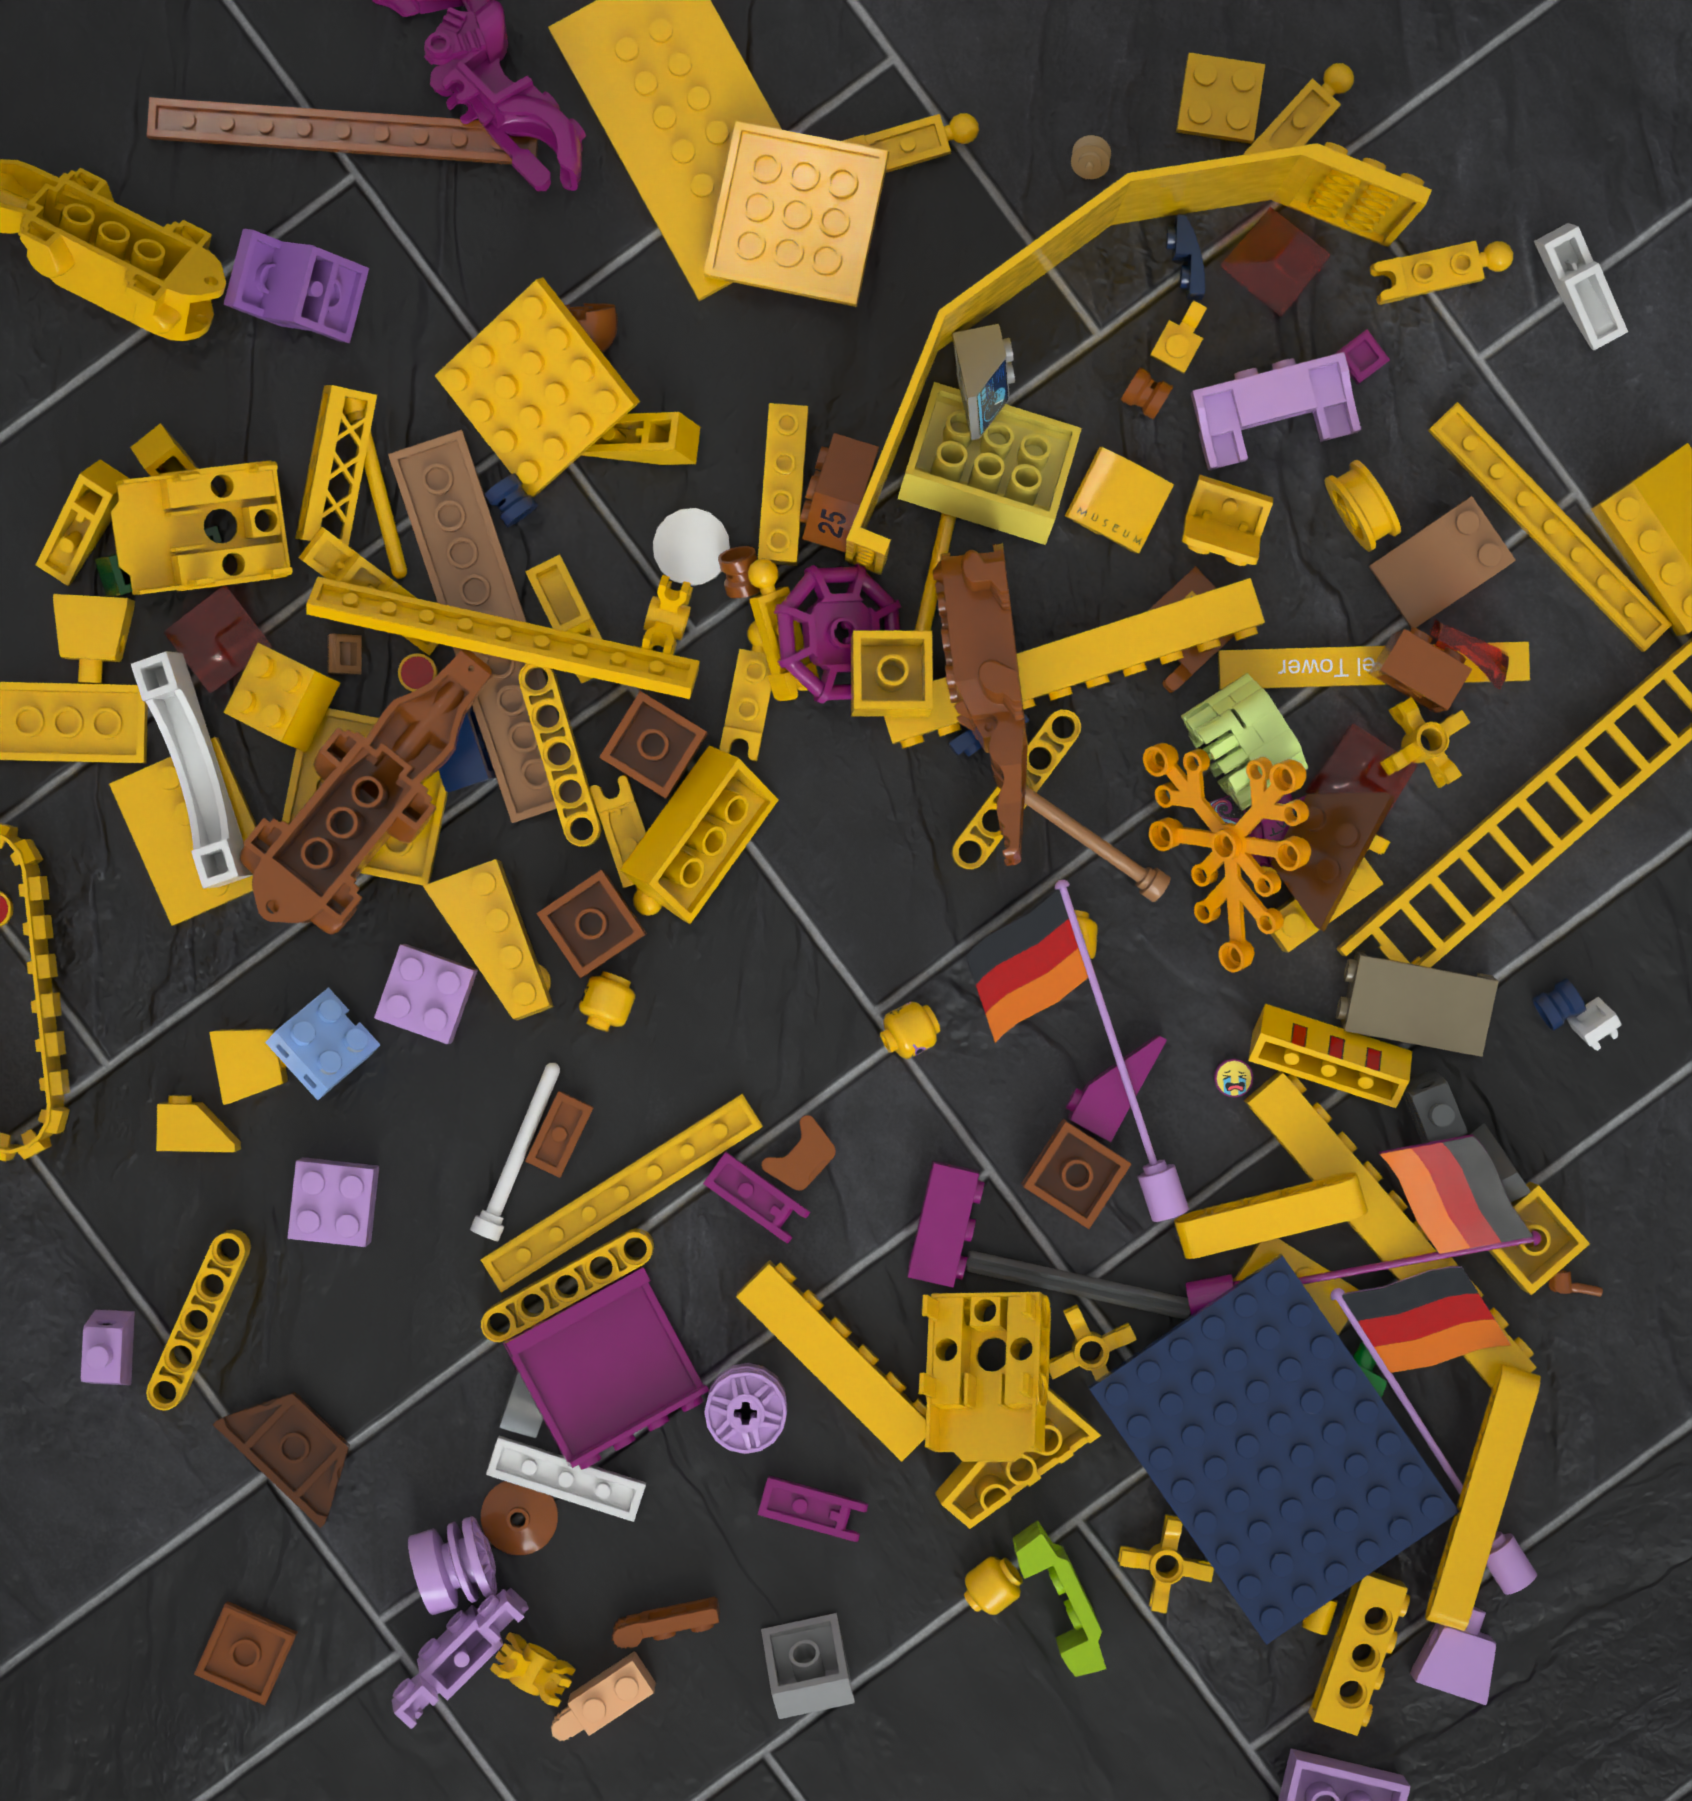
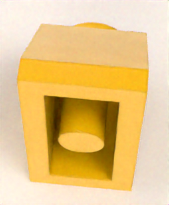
M161 423L130 447L151 477L160 476L162 473L199 469ZM211 484V490H212V492H213L216 496H218V495H219L218 491H217V490L215 489V487Z
M168 1095V1102L157 1104L156 1151L236 1152L241 1150V1141L203 1102H192V1095Z

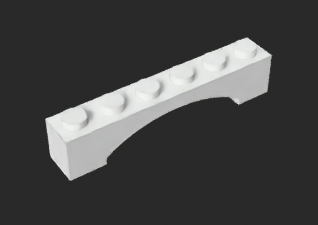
M165 651L132 663L131 667L142 701L147 703L157 722L179 778L191 826L193 850L191 853L202 888L221 887L253 876L240 861V852L245 846L243 844L244 841L183 653Z

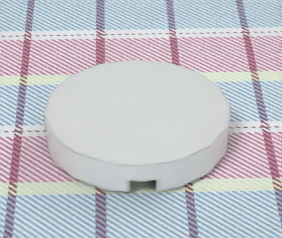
M697 508L680 509L667 516L657 528L653 540L654 558L661 572L669 576V579L682 585L686 581L690 582L691 586H697L715 579L722 572L718 556L730 549L729 536L722 522L710 512Z

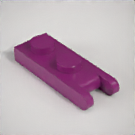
M725 1151L703 1182L705 1186L787 1244H789L793 1237L786 1230L781 1229L792 1211L794 1210L804 1218H807L811 1213L807 1208L727 1151Z
M768 1475L757 1515L858 1542L860 1533L846 1529L851 1509L867 1512L869 1504Z

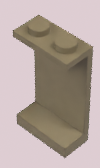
M1360 950L1355 951L1354 959L1347 960L1344 981L1349 982L1346 997L1340 996L1336 1011V1019L1341 1020L1340 1025L1344 1031L1480 1057L1483 1056L1499 982L1494 976L1477 973V976L1377 958L1367 956L1364 951Z

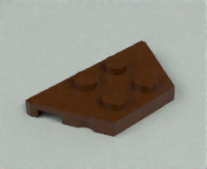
M1387 792L1306 795L1303 802L1309 810L1308 819L1296 826H1290L1284 839L1291 836L1305 839L1311 847L1309 861L1306 865L1293 871L1281 868L1274 857L1270 864L1314 926L1324 932L1395 800L1393 795Z
M295 1391L221 1417L213 1424L320 1528L326 1523L350 1444Z

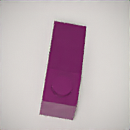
M1155 1035L1123 1057L1135 1096H1137L1167 1041L1159 1035ZM1117 1063L1087 1082L1083 1090L1076 1088L1066 1105V1109L1071 1111L1067 1117L1069 1120L1109 1142L1114 1138L1131 1107Z

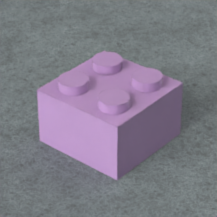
M400 944L374 1018L442 1043L450 1044L455 1037L478 969L408 944Z
M303 1157L297 1160L288 1239L359 1247L369 1245L372 1239L379 1166Z

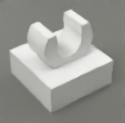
M1599 997L1585 1005L1587 1011L1577 1017L1570 1016L1566 1018L1571 1028L1589 1046H1592L1597 1051L1601 1049L1598 1041L1608 1034L1613 1039L1617 1038V1028L1622 1025L1617 1014Z

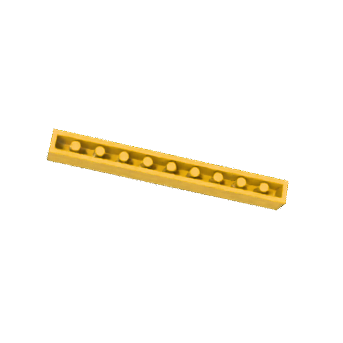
M1251 578L1018 653L1017 660L1023 710L1036 706L1034 699L1047 694L1050 701L1073 694L1071 687L1084 682L1087 689L1110 682L1108 675L1123 670L1125 677L1147 670L1145 663L1160 658L1162 665L1184 658L1182 651L1197 646L1199 653L1221 646L1219 639L1234 634L1236 641L1258 634L1256 627L1264 624L1265 621ZM946 677L933 681V710L930 716H884L893 744L900 742L902 749L925 742L923 735L936 730L939 737L962 730L956 718L960 715L954 707L957 703H951Z
M1277 1071L1244 1100L1247 1106L1312 1181L1345 1173L1357 1174L1368 1212L1359 1218L1347 1222L1382 1262L1437 1252L1428 1242L1430 1239L1417 1220L1412 1223L1403 1213L1408 1208L1404 1201L1394 1190L1387 1194L1378 1182L1383 1178L1369 1161L1362 1165L1354 1156L1353 1152L1357 1150V1147L1343 1131L1336 1135L1330 1128L1328 1123L1332 1118L1318 1102L1311 1106L1302 1094L1307 1089L1296 1076L1291 1074L1286 1076L1283 1072ZM1450 1257L1390 1268L1388 1270L1400 1281L1427 1270L1458 1266V1264ZM1473 1283L1480 1296L1483 1297L1484 1295L1482 1294V1292ZM1494 1307L1490 1312L1511 1346L1484 1348L1462 1355L1491 1389L1501 1364L1530 1373L1537 1368L1529 1359L1534 1355L1532 1350L1519 1336L1513 1340L1504 1329L1509 1324Z

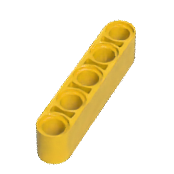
M527 663L520 670L519 684L564 835L573 845L580 847L590 846L600 837L601 824L556 674L551 668ZM534 669H543L548 675L546 686L540 690H533L528 685V675ZM546 706H554L559 712L558 722L553 727H543L538 717L540 711ZM558 743H564L570 749V759L563 765H555L550 759L551 748ZM574 780L580 784L582 794L576 802L568 803L561 796V788L566 782ZM579 818H587L593 825L592 835L586 840H578L572 833L573 823Z
M1058 710L1052 713L1028 743L1026 786L1036 793L1081 732L1080 720L1074 712ZM1058 717L1069 719L1073 725V732L1066 739L1059 738L1053 733L1052 723ZM1035 748H1042L1049 754L1050 762L1043 770H1037L1029 763V754ZM998 786L995 787L952 847L953 860L963 869L980 867L1003 838L1000 830L989 832L982 824L984 813L988 810L997 811V802L1001 791ZM965 841H973L980 848V857L974 863H966L959 856V848Z
M1345 1173L1189 1212L1177 1217L1174 1223L1185 1258L1195 1259L1350 1221L1365 1215L1368 1209L1357 1174Z
M634 1228L628 1230L494 1304L486 1311L481 1320L483 1334L493 1342L506 1341L644 1265L650 1259L654 1250V1242L651 1235L643 1229ZM631 1238L642 1239L647 1247L646 1253L641 1257L630 1256L626 1252V1241ZM599 1256L608 1258L613 1266L612 1272L606 1276L595 1274L591 1267L592 1260ZM564 1275L574 1277L578 1282V1291L571 1295L562 1293L557 1285L558 1279ZM530 1294L540 1296L544 1302V1310L539 1313L527 1311L524 1306V1298ZM502 1313L506 1315L510 1321V1328L505 1332L494 1330L490 1324L492 1314Z
M227 1230L217 1236L209 1247L147 1387V1399L156 1409L163 1411L172 1409L185 1398L250 1254V1240L240 1230ZM229 1238L237 1242L240 1249L237 1258L232 1259L224 1255L221 1247L224 1239ZM215 1274L222 1279L224 1288L221 1293L215 1294L208 1290L206 1287L208 1275ZM193 1310H200L206 1314L208 1324L205 1329H198L192 1325L190 1315ZM176 1346H186L191 1351L192 1360L190 1364H181L177 1361L174 1354ZM161 1381H168L174 1385L176 1389L174 1399L169 1400L161 1396L159 1393V1383Z

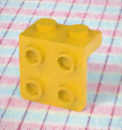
M1199 474L1185 515L1182 542L1187 544V547L1196 553L1209 554L1212 552L1225 556L1228 562L1238 566L1256 565L1259 558L1260 539L1273 504V497Z

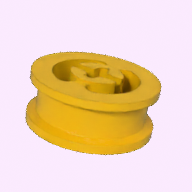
M1354 460L1350 463V470L1338 478L1333 475L1325 478L1326 489L1337 512L1351 534L1365 550L1369 552L1376 548L1375 541L1388 533L1392 536L1401 533L1398 517L1388 497L1362 462Z

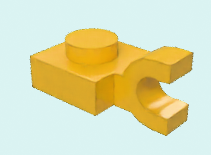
M1193 300L1180 325L1169 320L1150 356L1184 374L1203 340L1202 337L1193 332L1207 307Z

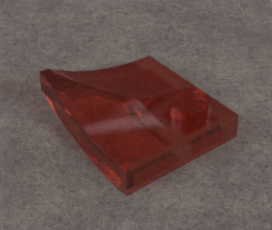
M1270 207L1246 237L1223 261L1221 267L1282 318L1330 259L1331 254Z
M226 585L219 588L164 631V634L179 653H183L186 663L210 694L246 668L257 643L271 649L273 648Z
M1435 620L1429 633L1437 639L1435 646L1443 650L1448 647L1456 652L1459 651L1483 672L1495 688L1501 690L1508 671V653Z
M1353 723L1348 726L1342 738L1305 792L1308 794L1387 792L1395 797L1388 811L1389 813L1418 765L1411 762L1401 770L1395 771L1388 776L1380 762L1397 751Z

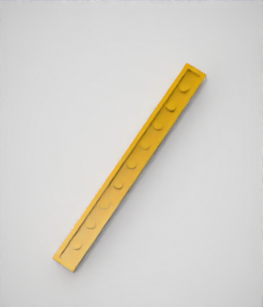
M317 577L307 601V615L687 699L691 697L699 671L700 661L322 577Z

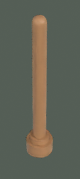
M1026 786L1025 804L1134 879L1136 881L1135 885L1140 888L1139 893L1152 902H1155L1162 896L1170 883V876L1158 868H1143Z

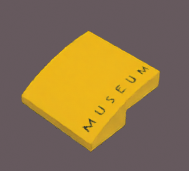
M1099 447L1065 516L1095 534L1103 535L1129 551L1139 554L1174 484L1108 449Z

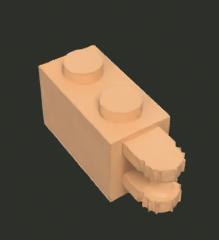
M635 1651L570 1693L568 1706L561 1710V1713H557V1716H554L553 1725H551L552 1737L554 1736L559 1741H565L582 1730H585L588 1736H590L654 1693L656 1682Z

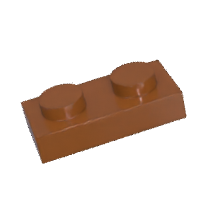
M559 1090L525 1162L561 1178L594 1107Z

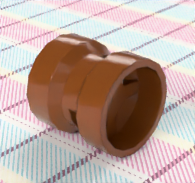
M1140 366L1120 400L1129 406H1140L1143 414L1154 420L1173 386L1165 381L1156 382L1151 377V373Z
M739 546L731 548L718 556L720 570L726 574L724 586L726 594L730 598H745L760 592V589L753 586L748 579L749 567L757 560L756 551L753 547Z

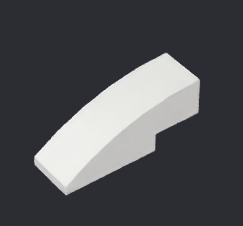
M1567 223L1534 241L1558 293L1592 350H1596L1628 332L1599 263L1593 261L1579 226Z

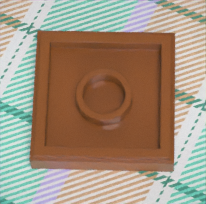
M227 1601L194 1675L262 1705H266L298 1632Z

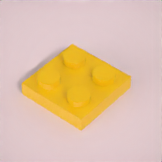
M1188 53L1176 133L1252 144L1255 137L1265 64Z

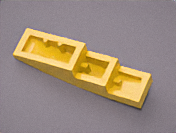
M324 527L320 528L298 557L327 579L416 598ZM403 636L429 656L438 645V643Z

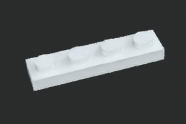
M500 1435L486 1473L488 1476L632 1522L635 1520L646 1486V1482L593 1465L583 1470L580 1469L579 1465L572 1468L568 1466L562 1455Z

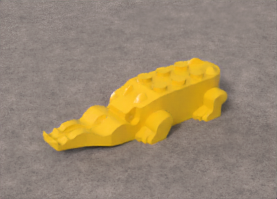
M0 159V233H18L20 240L27 248V258L36 271L50 278L56 285L166 339L188 341L199 338L208 332L214 316L211 300L222 296L226 286L223 267L216 256L208 249L212 237L211 233L185 220H182L180 223L174 221L171 225L166 224L162 227L114 202L106 180L82 168H79L76 172L71 170L68 174L63 173L58 178L19 160Z

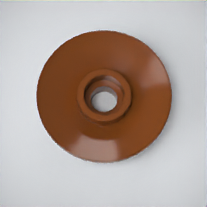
M507 1481L499 1483L488 1493L481 1509V1525L485 1536L497 1549L511 1555H527L543 1548L554 1535L558 1523V1509L553 1496ZM516 1512L522 1513L525 1516V1523L523 1525H515L511 1520V1515Z

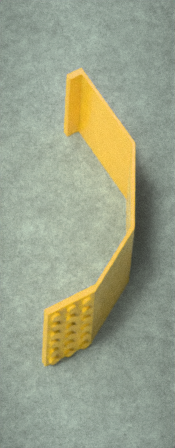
M1326 142L1324 146L1316 143L1127 173L938 311L846 539L845 561L854 565H863L866 567V570L878 575L882 574L887 561L891 540L870 532L866 528L937 352L953 341V333L965 331L974 326L1111 225L1272 200L1389 247L1425 207L1432 189L1424 187V181L1414 175L1402 173L1401 176H1397L1385 171L1386 165L1377 160L1363 158V161L1350 157L1347 155L1348 150L1331 142Z

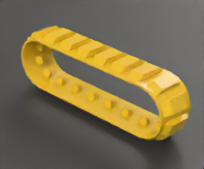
M0 823V849L7 842L14 850L10 855L14 865H20L22 869L23 884H19L18 887L19 896L25 897L27 922L23 923V934L29 936L31 961L27 962L28 974H33L36 999L31 1001L32 1013H37L40 1039L35 1040L36 1052H41L44 1078L39 1079L40 1090L46 1093L47 1103L46 1110L41 1109L38 1121L43 1123L39 1134L37 1135L33 1129L21 1134L24 1145L10 1144L11 1135L0 1132V1160L6 1162L14 1159L16 1152L24 1160L33 1157L52 1146L50 1136L64 1132L70 1109L64 1107V1094L70 1093L68 1069L61 1070L60 1055L66 1054L64 1031H57L56 1016H61L62 1012L60 993H53L51 977H58L56 956L55 954H49L47 939L54 937L51 915H45L43 900H49L47 876H40L38 863L43 858L32 839H21L17 837V827Z

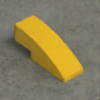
M560 554L525 571L553 629L603 639ZM576 674L581 683L592 679V677Z

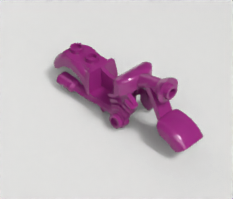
M372 0L376 4L393 9L402 17L448 9L447 14L443 17V22L440 23L434 33L429 35L424 45V58L431 65H439L431 72L430 86L441 96H451L446 102L449 110H452L457 104L466 105L468 111L460 117L461 123L469 124L478 119L493 140L512 159V166L536 191H546L551 185V172L528 149H521L509 136H529L546 143L557 155V161L560 165V182L563 188L571 191L578 189L582 172V140L586 137V134L579 123L573 118L568 119L560 111L556 100L546 91L541 93L528 76L514 83L504 75L500 61L507 52L509 42L504 9L499 1ZM465 6L468 12L458 11L454 7Z

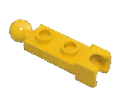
M1343 63L1329 66L1324 73V84L1322 86L1312 78L1243 155L1306 145L1340 107L1341 104L1333 96L1346 93L1351 89L1354 83V75L1350 67Z
M960 113L951 119L949 125L943 126L941 116L937 114L869 135H860L846 139L842 142L888 150L887 173L949 155L951 150L948 141L954 140L960 144L974 141L979 132V124L972 115Z
M1471 241L1406 257L1376 262L1370 266V274L1374 277L1387 276L1392 283V287L1383 290L1377 296L1376 301L1382 305L1413 296L1482 281L1485 279L1484 267L1495 272L1506 270L1512 264L1513 251L1507 243L1494 241L1485 247L1484 252L1479 253L1477 242Z
M762 558L754 561L748 570V579L761 592V595L750 598L749 601L771 674H768V679L773 696L778 701L794 700L798 697V690L807 691V689L785 667L780 668L778 620L777 615L774 614L775 606L785 600L790 590L788 586L775 588L774 584L779 577L778 568L774 562ZM793 620L795 650L798 651L804 648L803 635L799 622ZM809 656L801 659L800 661L819 678L816 665L810 662Z
M753 621L747 630V637L752 644V650L739 649L719 750L729 754L732 744L738 739H743L749 745V759L758 761L772 689L768 679V674H771L756 621Z
M622 775L618 778L620 791L617 797L608 799L605 797L602 788L598 785L590 786V791L599 813L622 886L626 888L634 884L620 871V868L646 834V830L627 775ZM636 886L637 891L633 897L635 909L646 916L658 913L662 905Z

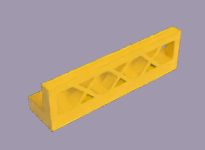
M324 385L295 536L296 539L311 541L321 528L322 518L335 511L343 523L340 540L349 546L377 395L334 385ZM345 397L366 401L363 418L350 425L342 413ZM342 422L346 429L339 433L340 423ZM361 426L360 435L358 437L354 430ZM350 434L357 445L356 456L343 464L335 452L338 440ZM334 460L338 468L331 472ZM354 464L351 476L347 468ZM342 472L350 487L348 495L336 502L328 491L329 480ZM327 498L331 506L324 510ZM346 503L345 513L340 509V506Z

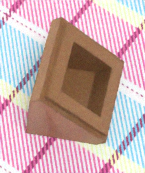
M327 635V674H362V635Z

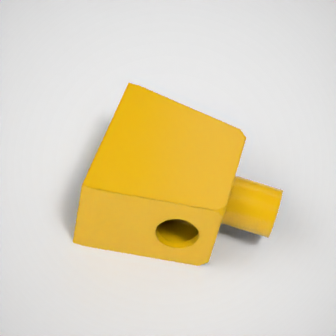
M53 594L60 657L79 660L78 682L102 684L103 661L121 662L123 659L135 601L129 598Z
M221 1029L209 1032L223 1105L288 1082L287 1066L265 1043L277 1029Z

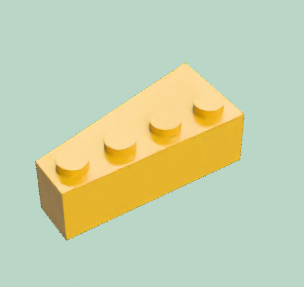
M494 859L423 886L512 1019L520 1020L554 1007L501 861Z
M1048 1387L1045 1452H1025L1016 1462H961L938 1488L935 1495L943 1507L971 1529L1009 1502L1011 1497L1027 1485L1030 1487L1041 1479V1475L1058 1463H1064L1074 1455L1075 1451L1088 1442L1092 1443L1101 1434L1093 1424Z

